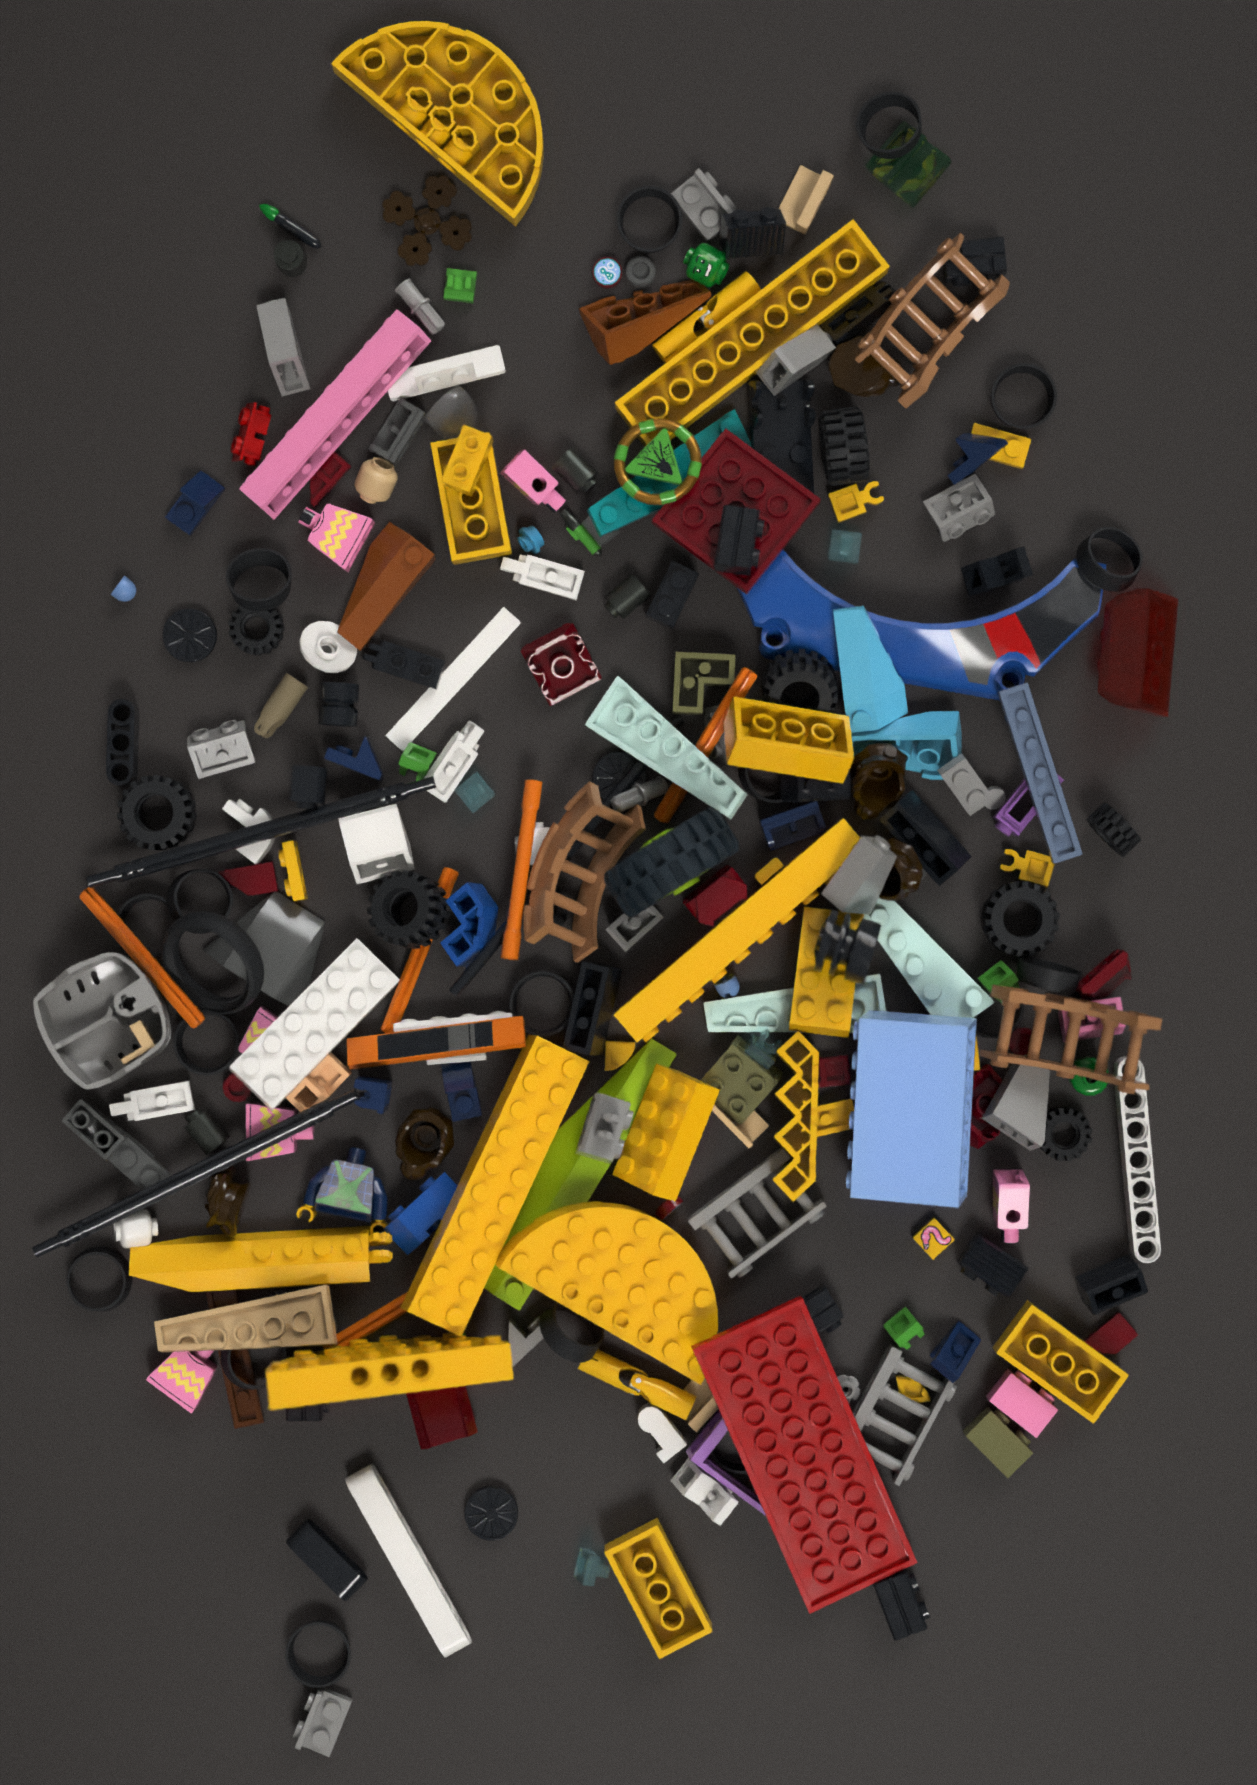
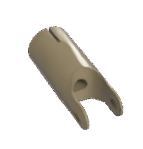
M286 673L265 703L260 718L254 726L255 732L264 738L271 737L276 729L288 719L309 687Z

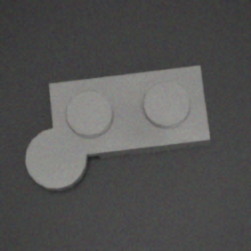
M962 753L937 770L969 816L984 806L991 810L998 809L1006 800V795L1000 787L991 786L986 788Z

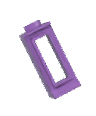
M1057 774L1058 779H1059V782H1060V784H1061V783L1064 781V779H1062V778ZM1025 778L992 817L997 821L995 827L1008 837L1011 833L1014 836H1019L1036 815L1034 806L1031 807L1020 822L1008 814L1028 790Z

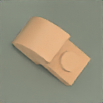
M331 1052L303 1079L286 1099L298 1111L302 1112L328 1099L352 1072Z

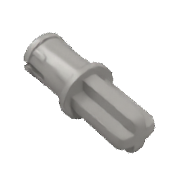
M410 278L403 281L395 291L410 307L412 316L416 315L431 334L441 331L445 326V322L429 304L430 299L424 298Z
M661 776L643 784L636 783L632 786V789L613 796L611 806L619 813L634 807L636 804L645 806L647 801L665 795L668 791V784Z

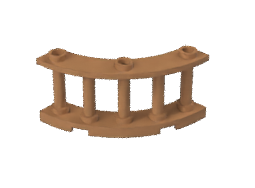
M961 233L954 239L950 237L945 239L936 251L938 253L904 289L902 287L899 288L890 297L889 301L892 304L884 312L871 332L866 334L857 345L860 348L855 358L858 363L871 354L901 384L900 388L902 391L897 401L905 409L927 392L932 379L939 370L936 362L942 354L945 357L948 356L962 340L964 335L961 331L972 319L978 322L992 307L1004 298L1010 284L1002 274L995 281L992 279L987 280L959 252L964 239ZM949 259L979 288L978 292L980 294L969 305L967 303L963 304L933 275ZM924 284L954 312L953 316L956 319L946 330L944 328L939 329L911 301ZM902 310L932 338L931 342L933 345L926 354H920L892 326ZM885 336L913 363L912 367L915 370L912 374L909 375L880 347Z
M588 782L570 799L564 807L567 812L558 824L553 822L536 855L527 889L531 890L529 905H524L525 941L535 944L547 934L555 936L572 944L573 960L577 963L598 948L597 919L601 898L606 886L604 874L616 865L628 846L646 830L640 805L636 804L625 815L602 805L598 785L592 782ZM595 815L615 823V826L605 839L583 830ZM575 840L597 849L588 869L566 860V856ZM560 871L583 880L577 901L555 892ZM553 904L574 913L572 931L554 923Z
M992 985L990 996L1001 999V1005L1004 1006L996 1051L980 1050L979 1056L991 1059V1065L1008 1068V1064L1013 1063L1055 1070L1056 1076L1074 1079V1075L1083 1076L1117 1085V1091L1135 1094L1136 1089L1149 1090L1150 1084L1135 1080L1143 1034H1147L1148 1029L1160 1031L1162 1018L1132 1010L1126 1012L1115 1009V1006L1051 993L1039 994L1028 992L1029 990ZM1020 1004L1034 1005L1033 1010L1036 1011L1027 1056L1008 1053L1016 1008H1019ZM1051 1009L1068 1011L1067 1016L1070 1017L1061 1062L1039 1058L1047 1014L1051 1013ZM1086 1015L1101 1018L1100 1023L1103 1024L1095 1070L1073 1065L1081 1021L1085 1020ZM1119 1023L1129 1025L1128 1031H1131L1123 1077L1107 1073L1115 1027L1119 1026Z

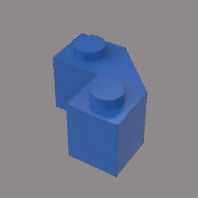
M470 882L465 883L446 900L461 925L441 941L440 944L457 967H468L496 931L499 907L483 884Z
M445 1172L436 1180L430 1176L419 1187L422 1193L405 1209L400 1205L388 1216L391 1222L383 1230L392 1235V1240L407 1256L438 1228L457 1185Z

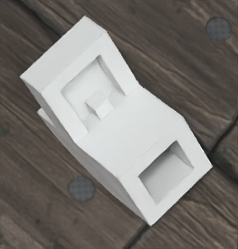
M229 799L222 808L243 824L245 828L273 820L264 808H260L253 816L251 812L254 809L241 799L237 802ZM275 838L237 848L236 850L253 863L260 864L271 849Z
M689 1458L670 1480L683 1496L699 1505L710 1519L720 1526L739 1503L731 1494L732 1491L693 1463Z

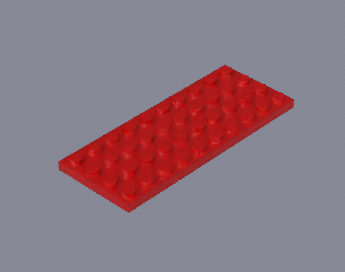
M801 1295L691 1346L809 1614L918 1563Z

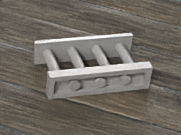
M782 1147L687 1218L694 1230H697L699 1227L703 1230L706 1229L731 1261L733 1266L727 1269L730 1278H733L736 1274L739 1278L747 1274L753 1268L752 1262L805 1222L809 1221L812 1224L825 1214L823 1209L826 1207V1204L822 1198L814 1204L806 1192H803L796 1200L804 1212L790 1222L763 1185L765 1183L763 1179L771 1173L774 1176L778 1175L788 1165L787 1161L791 1159ZM747 1191L750 1194H755L780 1227V1230L767 1240L739 1204L741 1202L739 1197ZM723 1209L726 1212L730 1211L757 1246V1248L743 1258L716 1223L717 1218L715 1215Z
M890 1342L852 1413L860 1431L864 1425H872L909 1445L900 1461L866 1443L874 1461L895 1471L892 1479L894 1484L900 1486L903 1479L907 1481L910 1478L915 1467L912 1462L945 1400L949 1402L952 1399L957 1386L946 1377L942 1382L904 1362V1358L901 1357L903 1353L901 1348ZM892 1372L895 1374L899 1372L937 1392L930 1407L927 1408L890 1388V1384L887 1381ZM885 1398L921 1417L923 1420L916 1433L913 1434L875 1414L876 1410L873 1407L877 1400Z

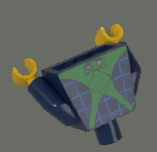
M349 1148L346 1161L335 1159L331 1162L330 1166H324L309 1180L303 1199L305 1204L298 1209L297 1217L300 1218L305 1209L311 1214L308 1222H311L316 1217L317 1211L371 1222L370 1234L374 1233L373 1228L376 1225L385 1228L388 1225L384 1220L387 1217L388 1197L382 1180L374 1175V1168L364 1166L367 1152L359 1148Z

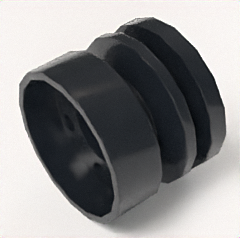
M832 909L830 915L822 924L814 950V971L822 972L825 960L832 961L828 975L833 976L839 964L845 965L844 980L864 985L879 936L881 923L862 918L857 929L853 930L850 929L851 915L846 913L842 926L836 925L839 911Z

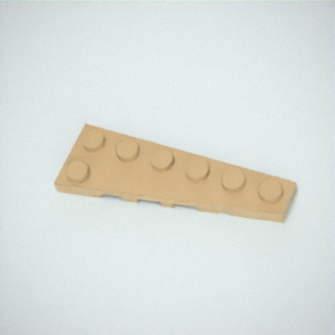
M327 1285L154 1321L159 1352L338 1345L330 1288Z

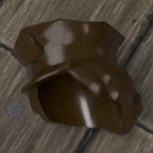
M859 336L837 345L828 364L835 386L856 396L871 397L882 395L890 386H898L900 384L871 354L860 363L855 360L860 350L857 345L863 337ZM893 359L903 368L901 362L898 359Z
M891 743L870 744L854 756L850 776L853 778L851 793L853 798L856 799L854 809L862 819H874L882 810L892 808L905 791L906 756Z
M891 838L886 841L891 845L889 849L897 855V858L879 898L887 901H897L907 898L910 892L918 890L923 877V867L912 846Z
M431 1107L429 1109H414L399 1126L395 1139V1153L402 1161L400 1170L406 1178L410 1180L422 1179L428 1170L437 1168L454 1147L452 1121L444 1116L440 1110Z
M233 1165L211 1176L207 1194L209 1204H205V1209L210 1216L206 1228L218 1225L228 1237L236 1236L251 1188V1182L244 1184L233 1182V1177L236 1173Z

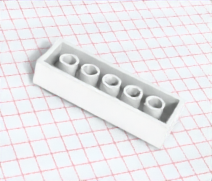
M356 938L229 1066V1070L273 1111L399 983L400 979Z

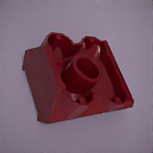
M573 623L563 624L561 627L537 640L527 643L520 650L549 706L562 701L602 678Z
M728 864L687 895L682 902L699 923L714 927V921L741 899L747 900V885Z
M1123 949L1113 951L1079 981L1075 990L1076 993L1083 1000H1101L1107 997L1124 980H1132L1128 952H1125Z
M985 1064L974 1074L970 1146L978 1150L985 1143L994 1140L1000 1134V1130L982 1119L1003 1081L989 1064Z
M466 1385L406 1393L420 1449H429L469 1437L478 1432L475 1423L476 1416L471 1408Z

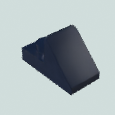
M964 433L958 436L955 440L965 452V455L952 464L955 470L947 476L956 485L1008 445L1007 441L1001 438L972 433Z
M199 471L179 490L182 492V495L165 518L191 536L226 488L203 471Z
M364 737L356 758L352 757L353 750L338 744L335 750L328 747L324 759L377 780H383L384 774L368 737Z
M472 1062L441 1064L444 1090L448 1097L453 1122L482 1116Z
M960 1321L956 1322L930 1353V1357L933 1358L930 1365L954 1383L961 1376L981 1339Z

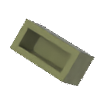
M987 1406L963 1430V1433L1009 1478L1033 1454L1028 1447L1031 1441L1020 1430L1014 1433L1007 1426L1010 1420L998 1408L993 1412Z

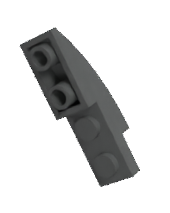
M83 1098L62 1119V1122L104 1160H109L141 1190L172 1175L154 1159L155 1156Z

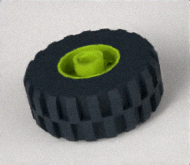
M710 807L681 825L667 829L644 843L640 850L608 870L604 874V883L622 912L632 918L673 893L676 896L700 881L699 876L739 851V842L720 811Z

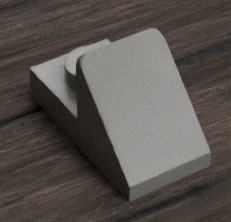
M652 905L632 918L623 913L605 930L626 952L664 917Z
M540 1316L528 1325L527 1329L530 1331L528 1334L510 1317L508 1342L511 1346L512 1367L543 1339L540 1330Z

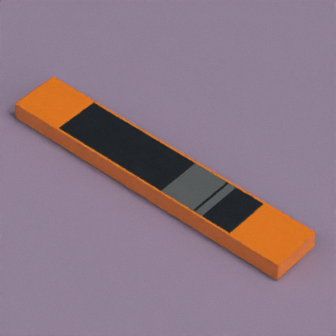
M523 1016L347 1038L348 1067L352 1070L526 1047L525 1020Z

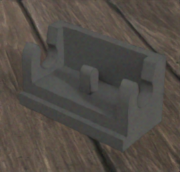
M400 398L368 450L397 467L426 420V413Z

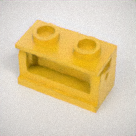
M463 425L441 480L444 482L443 486L472 497L493 444L492 435Z

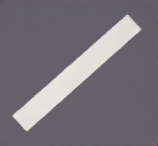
M503 607L442 673L437 690L429 687L385 736L401 751H404L408 743L412 742L521 622Z

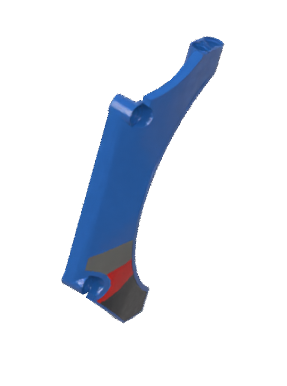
M783 550L748 595L737 588L753 626L762 627L759 651L764 658L775 660V657L779 654L785 657L788 650H792L793 654L799 653V649H805V654H810L812 650L818 653V659L822 656L828 660V666L832 665L834 671L840 672L833 609L855 606L836 597L813 581ZM1075 558L1052 582L1038 593L1013 607L982 618L954 623H917L900 621L876 615L869 611L866 612L879 634L883 647L889 653L893 666L905 684L999 700L997 692L1008 689L1003 685L1002 681L1008 680L1014 686L1024 683L1025 675L1034 677L1063 647L1098 617L1103 589L1096 587L1085 578ZM1098 563L1103 569L1106 570V564ZM775 638L780 642V645L771 646L766 640Z

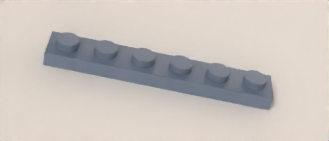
M1028 682L997 692L1052 864L1083 855Z

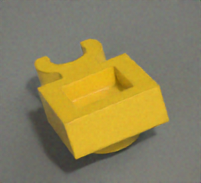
M878 481L868 483L864 490L860 492L857 484L828 494L838 523L866 513L864 504L878 505L884 501L883 496L878 498L870 496V490L879 486Z
M1005 849L1004 853L1012 856L1014 863L1011 866L1001 864L1000 869L1007 873H1012L1016 870L1021 871L1019 880L1048 888L1055 864H1052L1050 856L1027 850L1025 858H1022L1016 851Z

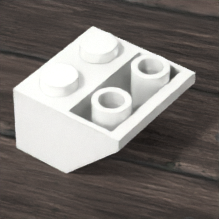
M397 803L338 818L349 863L357 884L380 879L385 875L391 876V872L415 869L410 842Z

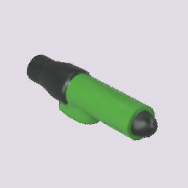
M565 508L559 515L567 525L566 530L576 541L580 540L592 555L600 557L602 555L601 547L584 528L579 519Z

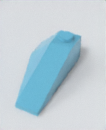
M864 606L833 609L845 714L850 719L851 733L879 730L908 714L905 684L893 666L889 653L883 647L879 634Z
M929 711L899 718L879 730L851 733L854 756L870 744L891 743L906 756L905 770L922 773V778L930 780H943L937 770L962 753L959 711Z

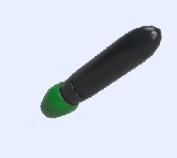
M260 204V210L269 220L275 221L280 227L310 247H321V242L317 237L280 213L277 208L268 204Z

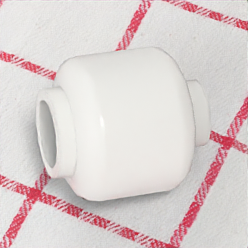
M146 1208L113 1224L115 1242L120 1241L123 1248L150 1245L152 1236L158 1235L157 1218H151L150 1212Z

